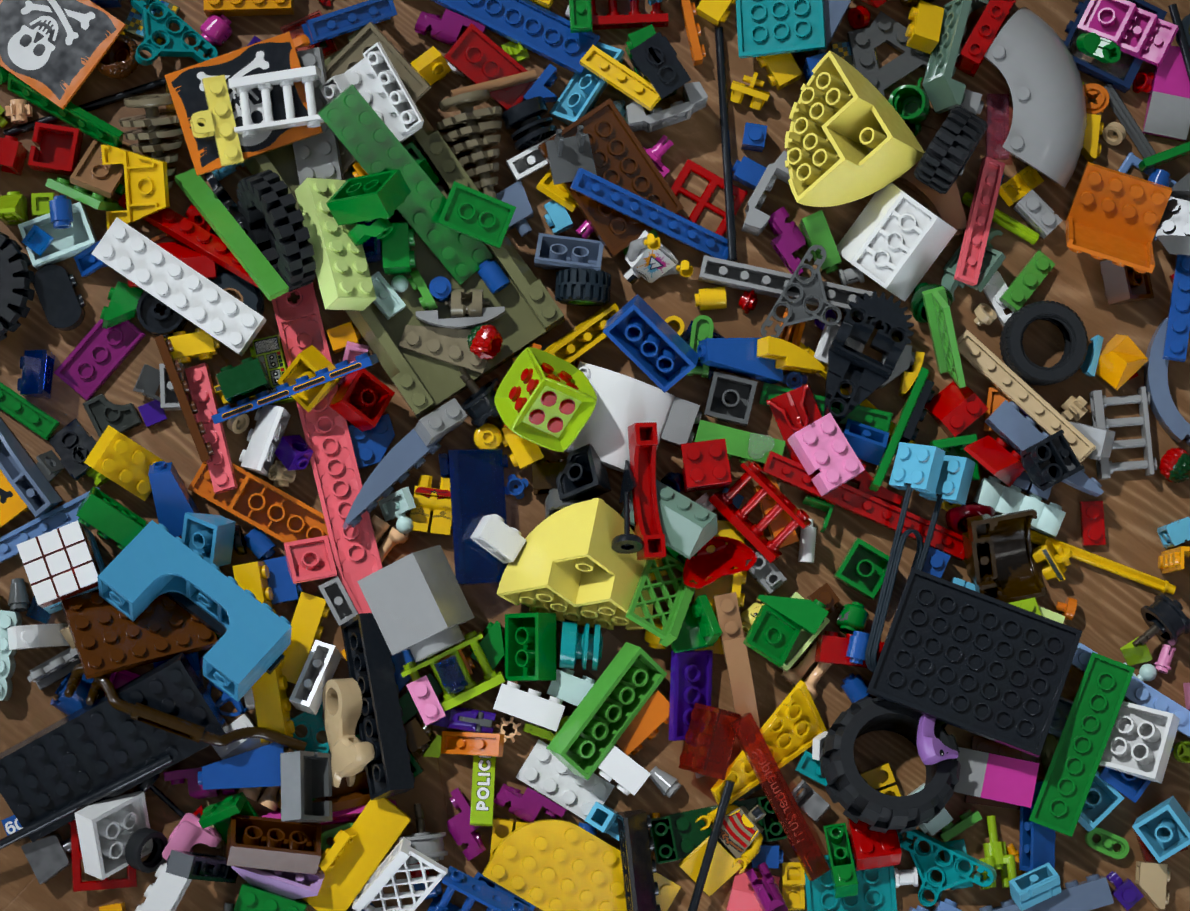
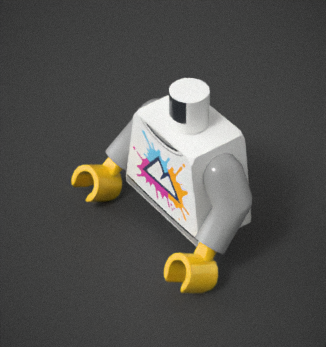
M645 230L637 240L630 242L625 260L631 268L624 274V277L632 285L641 276L649 283H653L658 278L680 273L683 277L692 276L693 267L689 266V261L683 260L680 265L673 253L660 242L659 237L655 238L654 234L648 233Z

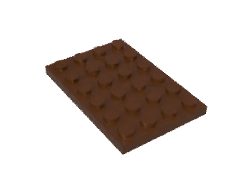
M610 98L562 130V137L567 138L576 135L577 126H584L583 133H588L597 176L675 214L684 208ZM554 135L548 140H554L556 135ZM544 142L538 146V149L549 164ZM572 182L563 183V186L611 257L629 246L631 241L637 240L645 230L649 232L653 229L570 189Z
M99 590L68 599H61V605L86 679L171 659L182 652L184 655L211 649L218 641L215 632L165 594L158 596L134 622L99 596Z

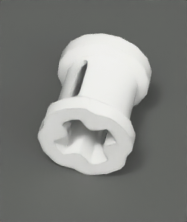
M916 867L906 870L894 868L896 888H899L901 885L918 887Z

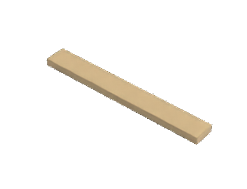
M966 330L957 339L959 354L1009 400L1014 402L1049 436L1060 430L1064 431L1063 435L1079 463L1096 449L1092 442L972 333Z

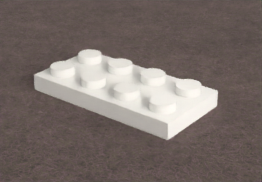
M539 739L516 778L585 820L595 802L604 804L615 786L595 773L591 775L589 780L573 774L546 749L548 744Z

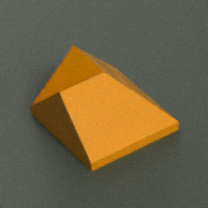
M1116 334L1101 349L1095 374L1118 390L1148 361V358L1129 336Z

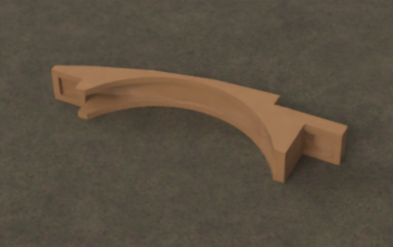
M732 592L713 597L717 613L716 619L722 630L720 639L730 681L738 744L741 752L760 730V722L747 646L743 644L745 637L737 594Z

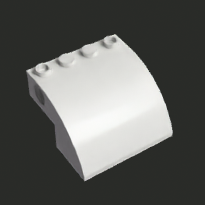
M580 361L578 369L586 375L594 388L597 403L577 438L564 452L570 453V451L591 444L604 466L624 473L625 461L628 460L630 464L628 426L634 423L657 422L659 444L675 396L668 392L664 393L661 389L632 377Z

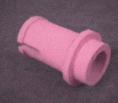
M1162 644L1158 660L1154 662L1158 672L1168 674V670L1172 669L1170 664L1176 651L1175 647L1171 648L1170 645Z

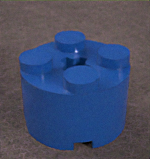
M69 672L55 692L58 695L57 699H52L50 704L67 716L87 706L86 699L94 680L93 678L86 679L85 674H83L77 690L72 697L67 698L64 692L71 676Z

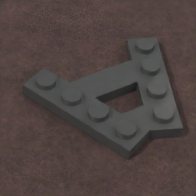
M880 11L869 28L848 31L847 38L854 68L868 79L885 97L884 90L920 66L927 69L930 54L906 46L908 37L905 36L907 28ZM886 42L902 53L880 69L878 68L874 49Z

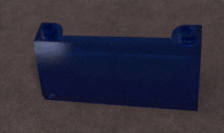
M502 449L448 450L455 577L459 586L499 584L508 563L503 564L470 537L482 517L486 515L497 514L504 519V523L507 525L504 468H508L507 454L503 455Z

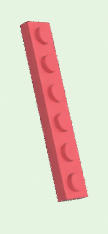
M987 156L982 158L954 276V280L970 286H975L978 283L1005 163Z
M204 362L186 368L185 372L192 401L194 400L198 409L196 414L197 421H202L206 430V434L203 437L206 443L210 442L214 451V455H211L213 461L207 464L214 493L220 494L236 489L238 486L223 424L220 422L214 425L211 417L218 413V404L209 366Z

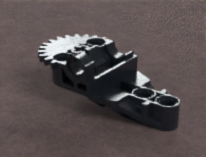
M873 291L871 298L867 293H864V300L857 296L855 298L856 303L852 301L849 303L851 309L846 308L844 311L846 316L828 351L824 416L831 413L836 423L843 420L889 379L906 344L910 345L911 343L908 337L913 336L914 332L908 329L913 328L914 323L907 321L912 318V315H904L908 308H899L901 300L893 303V295L887 300L885 299V292H882L880 298H878L876 291ZM852 317H857L860 322L853 321ZM874 328H877V333L871 342L870 348L887 356L884 364L845 345L847 338L850 337L866 345ZM891 336L899 338L900 342L893 341ZM840 389H846L849 395L842 394ZM831 408L839 409L840 414L834 413Z

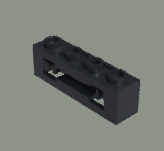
M171 850L167 859L166 872L187 879L236 883L238 873L232 869V866L226 865V857L221 855Z

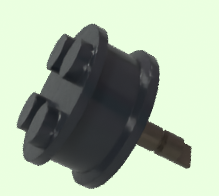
M461 367L458 369L462 374L460 378L473 394L460 406L471 417V424L479 428L488 421L487 418L492 415L494 418L499 415L494 403L499 380L495 378L479 388L467 371Z
M1157 594L1150 606H1143L1141 608V615L1149 629L1132 643L1133 646L1136 647L1139 644L1143 646L1155 635L1168 645L1174 646L1177 644L1179 636L1183 633L1188 634L1190 632V619L1183 613V606L1176 599L1172 601L1164 594Z

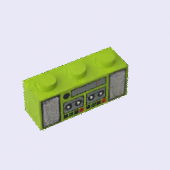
M279 335L253 340V347H250L251 356L254 359L258 358L264 365L272 386L269 389V393L277 391L275 388L279 386L277 381L287 369ZM289 396L268 405L277 406L293 402L295 399Z

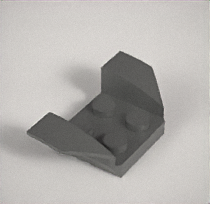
M1190 173L1172 187V193L1156 233V238L1172 255L1190 256Z

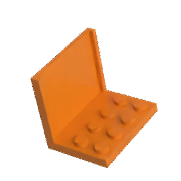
M1087 162L1065 221L1066 247H1069L1075 253L1085 252L1091 254L1090 256L1097 260H1103V258L1110 260L1114 265L1120 267L1125 265L1133 267V270L1139 273H1152L1155 267L1152 242L1172 193V188Z

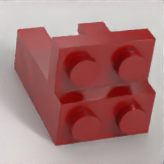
M725 438L681 444L683 459L682 476L685 493L729 487L732 478Z

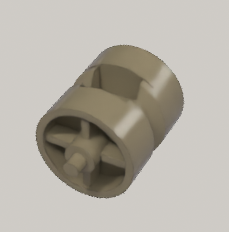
M452 289L451 299L445 301V305L451 307L452 318H464L466 314L469 317H482V308L489 306V302H485V299H483V289H470L469 292H466L465 289Z

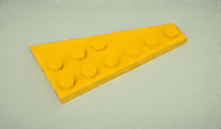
M800 680L710 789L718 806L726 780L735 782L729 806L764 781L769 775H772L813 745V738L827 731L805 682ZM756 749H759L761 751V756L758 757L755 755V753L757 755H760V752ZM760 757H763L765 759V762L762 765L758 764V759ZM767 764V765H768V770H767L766 772H763V771H765V770L767 769V766H764L763 768H760V767H762L763 765Z

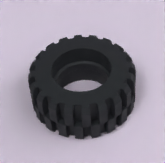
M955 106L919 161L914 172L915 178L940 194H946L988 128L986 121L962 106Z

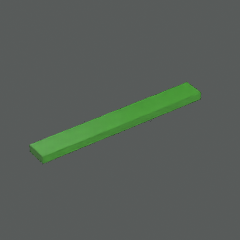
M192 168L176 175L175 182L268 300L271 301L288 293V285L200 175L197 176L195 169Z

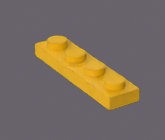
M594 45L590 47L580 60L581 66L649 111L661 99L649 81Z

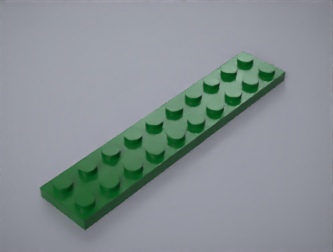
M352 84L317 113L368 175L396 169L400 170L411 192L405 198V202L396 209L459 285L479 270L480 264L494 257L482 242L437 224L446 202L445 196Z

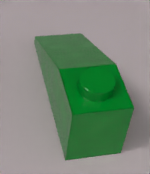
M758 595L756 600L764 605H768L811 635H815L829 613L825 610L826 605L817 599L811 601L808 599Z

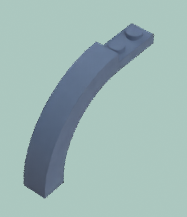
M1165 318L1155 330L1146 352L1148 361L1144 364V386H1146V392L1150 393V408L1161 427L1177 443L1185 438L1187 439L1186 443L1190 446V424L1182 417L1172 400L1168 386L1169 360L1162 359L1168 318Z

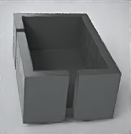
M310 751L280 753L281 822L311 824L331 822L332 801L312 803L314 798L332 796L331 753H314Z

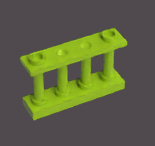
M475 630L464 635L465 639L417 663L415 660L403 665L404 669L401 670L402 677L410 675L412 681L421 678L417 670L430 664L444 693V699L439 701L444 712L504 683L505 679L502 672L496 673L495 670H492L478 640L484 638L481 631L478 633ZM467 645L471 646L485 674L483 676L484 679L477 683L475 680H472L458 652L459 649ZM449 654L465 684L463 685L464 689L457 693L455 690H452L438 662L439 659Z

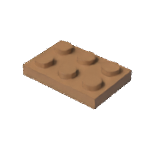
M94 139L70 176V183L111 199L124 177V165H102L101 145L105 144ZM123 141L121 149L131 151L129 147L131 144Z

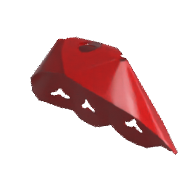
M713 537L697 552V556L686 559L683 570V583L686 586L700 589L722 576L748 571L756 563L757 556L750 547L739 540L729 537ZM714 545L715 551L713 553L707 552L708 546Z

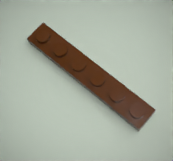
M163 335L155 337L154 339L201 462L203 464L212 462L211 455H214V451L210 442L206 443L203 437L206 434V430L202 421L198 422L195 416L198 413V409L194 400L190 402L187 393H190L186 380L182 381L179 373L183 371L178 359L174 360L171 352L175 351L170 339L166 340Z

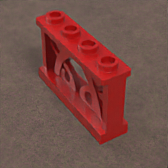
M990 0L960 52V57L955 64L957 69L974 77L985 58V53L1016 2L1015 0Z

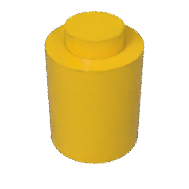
M725 287L698 289V293L694 294L695 307H700V311L727 308Z
M678 316L667 317L664 321L682 337L685 328L683 320Z

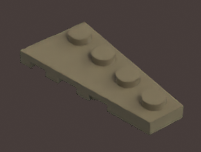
M405 325L399 343L401 348L480 374H484L488 362L487 359H480L478 355L470 351L467 337L471 335V330Z

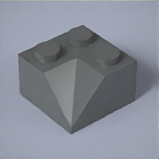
M714 371L704 415L722 422L746 427L757 381Z

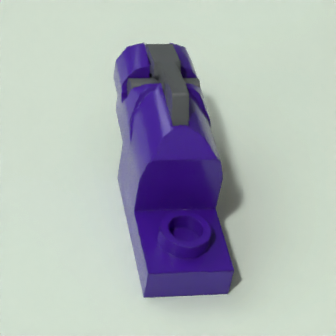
M455 706L445 711L446 717L430 724L476 733H493L492 722L495 721L496 713Z

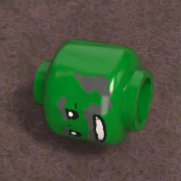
M852 602V604H845L839 613L837 625L844 634H853V631L863 632L869 614L861 603Z

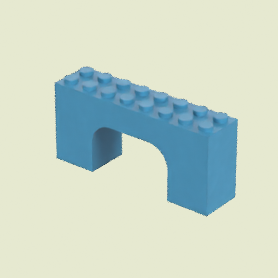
M153 520L97 576L99 596L133 622L158 596L166 592H178L185 595L220 622L227 631L203 656V676L237 702L291 644L292 626L285 617L276 615L268 604L259 602L251 591L242 589L234 578L225 576L214 563L209 564L197 550L192 551L180 537H174L163 524H157Z

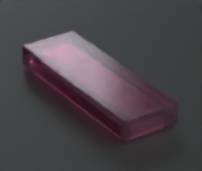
M987 94L986 123L988 128L986 130V156L995 160H1008L1009 152L1002 146L1009 134V94Z

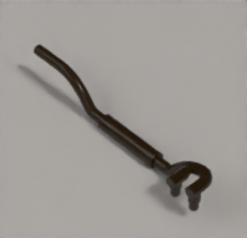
M81 663L77 664L72 670L64 692L67 698L73 696L81 683L83 674H85ZM106 675L93 678L94 680L86 699L87 705H93L99 697L101 689H103L109 704L116 710L131 715L130 718L197 743L203 741L221 747L241 739L260 738L296 751H304L307 742L263 727L240 728L224 735L211 733L205 730L206 727L138 702L133 704L120 699L114 685Z

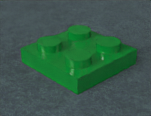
M765 604L762 605L743 644L778 667L784 665L802 628Z

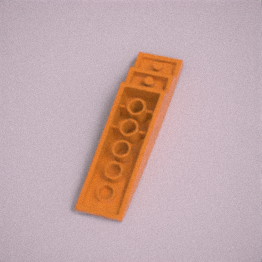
M203 463L188 487L190 491L283 543L328 535L323 513L233 463L232 466L238 488L215 494L208 464Z

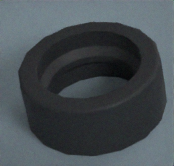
M146 827L138 829L132 834L125 848L127 863L132 868L145 873L158 870L159 866L165 862V859L162 857V852L168 844L165 835ZM152 838V852L142 862L141 852L143 846Z

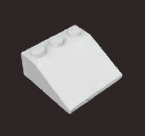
M265 405L262 409L258 408L254 419L257 421L254 429H250L247 436V441H249L247 450L243 449L239 458V462H242V468L268 477L269 467L273 464L276 456L274 453L284 435L291 416L285 408L275 405Z
M1123 701L1099 765L1162 784L1180 719L1173 713Z
M137 791L92 803L74 813L85 873L104 880L129 865L125 857V848L128 840L138 829L150 828L144 791ZM152 838L143 846L141 858L152 852Z

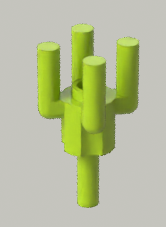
M986 816L990 843L983 844L985 858H980L979 860L991 865L995 870H1000L1002 888H1010L1009 881L1017 877L1015 857L1012 854L1007 855L1005 842L998 841L996 816ZM987 871L980 873L983 875V880L986 881L990 878L987 876ZM996 880L987 887L981 886V890L995 888Z

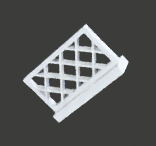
M403 837L374 871L364 888L353 901L352 909L356 911H361L362 909L365 911H415L447 874L448 868L410 846L411 841ZM412 856L419 860L420 864L408 865L407 859ZM426 869H434L439 873L437 876H427ZM421 870L423 877L411 878L410 871ZM406 872L407 879L396 880L395 873ZM425 883L426 888L415 891L413 884ZM409 884L410 891L399 892L398 885ZM393 886L395 893L384 894L383 887ZM412 897V904L402 905L401 898ZM397 899L398 906L387 907L386 900ZM381 900L383 907L375 908L370 903L371 901Z

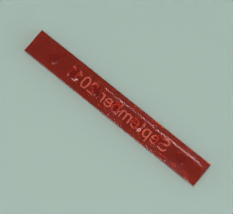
M746 713L731 722L730 726L808 879L813 881L828 872L830 868L752 714Z

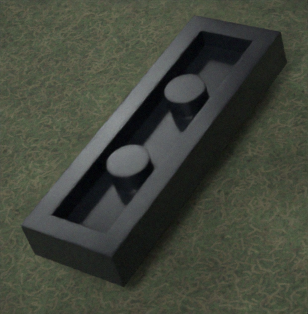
M926 379L900 442L909 443L910 440L915 441L919 432L916 426L918 421H923L927 413L924 407L926 402L930 403L935 391L932 388L935 382Z

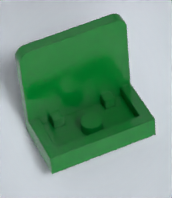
M240 792L216 804L207 806L202 811L203 814L198 822L203 829L214 825L227 844V831L231 816L235 814L258 815L244 793Z

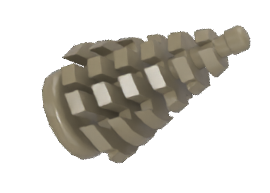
M489 90L471 91L439 102L438 105L441 111L453 112L460 110L461 114L442 120L443 122H438L436 124L438 131L449 132L448 135H443L446 143H459L454 145V148H450L454 155L472 152L471 155L460 158L458 160L463 167L475 165L476 168L467 170L466 173L470 178L479 177V181L474 182L478 190L482 189L484 194L497 199L493 186L498 184V177H491L490 173L499 170V163L487 164L488 160L498 158L500 156V149L484 151V149L498 145L501 141V135H490L501 129L502 121H492L496 119L495 117L502 115L501 106L473 109L474 106L489 100Z
M170 93L134 96L124 99V105L127 108H144L146 114L119 119L121 127L148 126V128L124 132L125 138L129 140L149 139L146 142L129 145L132 152H151V155L145 156L167 163L178 160V153H163V150L180 148L183 140H161V138L183 134L181 126H160L179 122L176 112L159 113L158 110L159 106L173 104ZM167 167L168 176L176 174V167ZM173 180L168 181V188L170 189L173 186Z

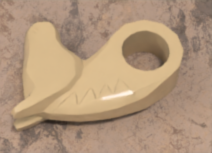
M353 678L331 679L326 682L323 688L322 702L324 726L331 752L332 786L339 788L342 778L346 777L347 785L351 787L354 785L356 774L362 772L366 765L373 760L375 751L373 744L361 742L355 736L363 704L358 682Z

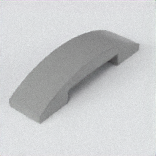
M505 306L482 308V317L439 319L438 310L416 311V318L434 327L472 329L476 326L494 322L505 315Z

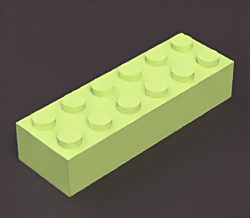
M306 178L295 190L299 209L304 218L303 225L309 231L310 238L307 241L313 245L314 255L312 257L316 262L315 272L325 310L364 311L376 299V294L363 245L355 246L348 237V233L357 223L354 225L345 224L338 226L326 204L346 181Z

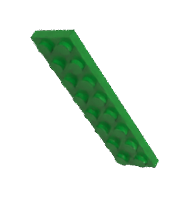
M1092 652L1029 821L1069 837L1073 836L1133 676L1134 667Z

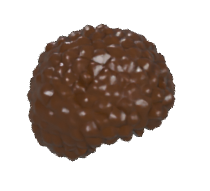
M120 34L97 64V70L106 77L113 79H123L130 75V73H133L139 65L135 59L138 45L133 38Z

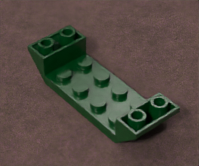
M777 794L739 800L730 804L738 807L745 806L748 811L752 810L757 804L764 809L766 815L759 821V824L764 829L761 833L763 836L762 842L789 838L785 816L782 811L783 807L779 805L781 800H777L776 797L773 798ZM718 805L651 819L652 826L649 829L653 838L656 864L686 858L709 837L712 829L708 827L701 831L700 829L705 826V822L699 820L695 823V821L702 815L707 816L709 812L718 808ZM718 838V841H719L726 849H728L727 846L721 841V839Z

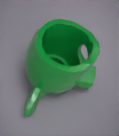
M923 77L919 78L917 86L903 85L896 88L890 94L888 100L906 124L914 125L915 130L913 134L915 137L920 134L921 123L926 120L930 111L929 97L923 90Z

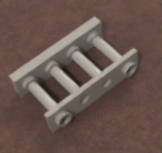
M1146 386L1138 388L1137 395L1106 397L1102 395V390L1090 392L1092 426L1107 430L1113 427L1141 426L1142 438L1113 441L1112 450L1143 447L1144 460L1116 463L1109 461L1108 457H1101V461L1096 460L1097 479L1111 478L1110 474H1113L1114 471L1145 469L1146 476L1154 475V470H1157L1156 457H1153L1148 413L1150 393L1146 392ZM1138 404L1140 417L1108 419L1104 416V408L1107 406Z

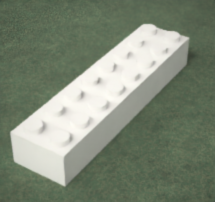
M117 217L91 253L97 259L240 356H243L267 321L262 315Z

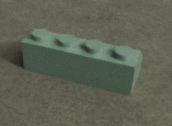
M656 479L657 504L662 531L665 534V544L690 559L718 533L717 514ZM631 492L629 496L630 524L635 527L633 496ZM623 509V511H622V513H621V516L623 517V519H624V509Z

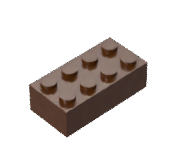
M240 814L231 816L227 831L226 865L317 874L321 859V823L281 822V819Z

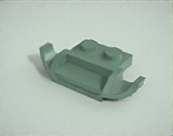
M990 227L977 285L970 286L954 280L962 243L944 266L941 285L951 292L953 302L957 286L964 288L966 285L981 292L1003 263L1006 256L1002 252L993 249L990 243L994 236H1002L1003 232Z

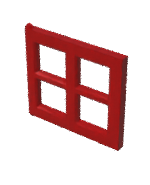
M688 159L671 189L676 197L678 193H681L697 202L688 219L679 213L676 214L696 223L703 210L707 208L723 217L715 232L723 237L727 231L726 212L709 203V200L717 186L724 190V179ZM691 171L709 181L701 197L682 187ZM733 185V195L736 196L734 199V213L736 215L748 191Z
M76 820L68 823L70 825L73 892L137 887L136 869L130 865L127 866V878L108 880L107 877L104 880L82 882V853Z

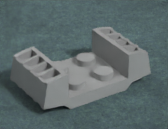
M700 82L684 84L682 95L685 103L677 101L672 103L670 108L664 110L656 108L650 111L649 115L645 114L643 106L634 101L626 106V123L632 132L644 130L650 133L690 119L694 112L706 107L708 95Z
M786 151L782 152L775 163L767 166L745 209L746 219L741 231L759 236L765 229L770 218L769 215L760 211L767 197L764 194L765 191H771L777 178L789 184V171L785 167V161L787 160Z

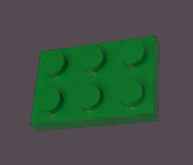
M454 181L437 224L500 249L516 207Z

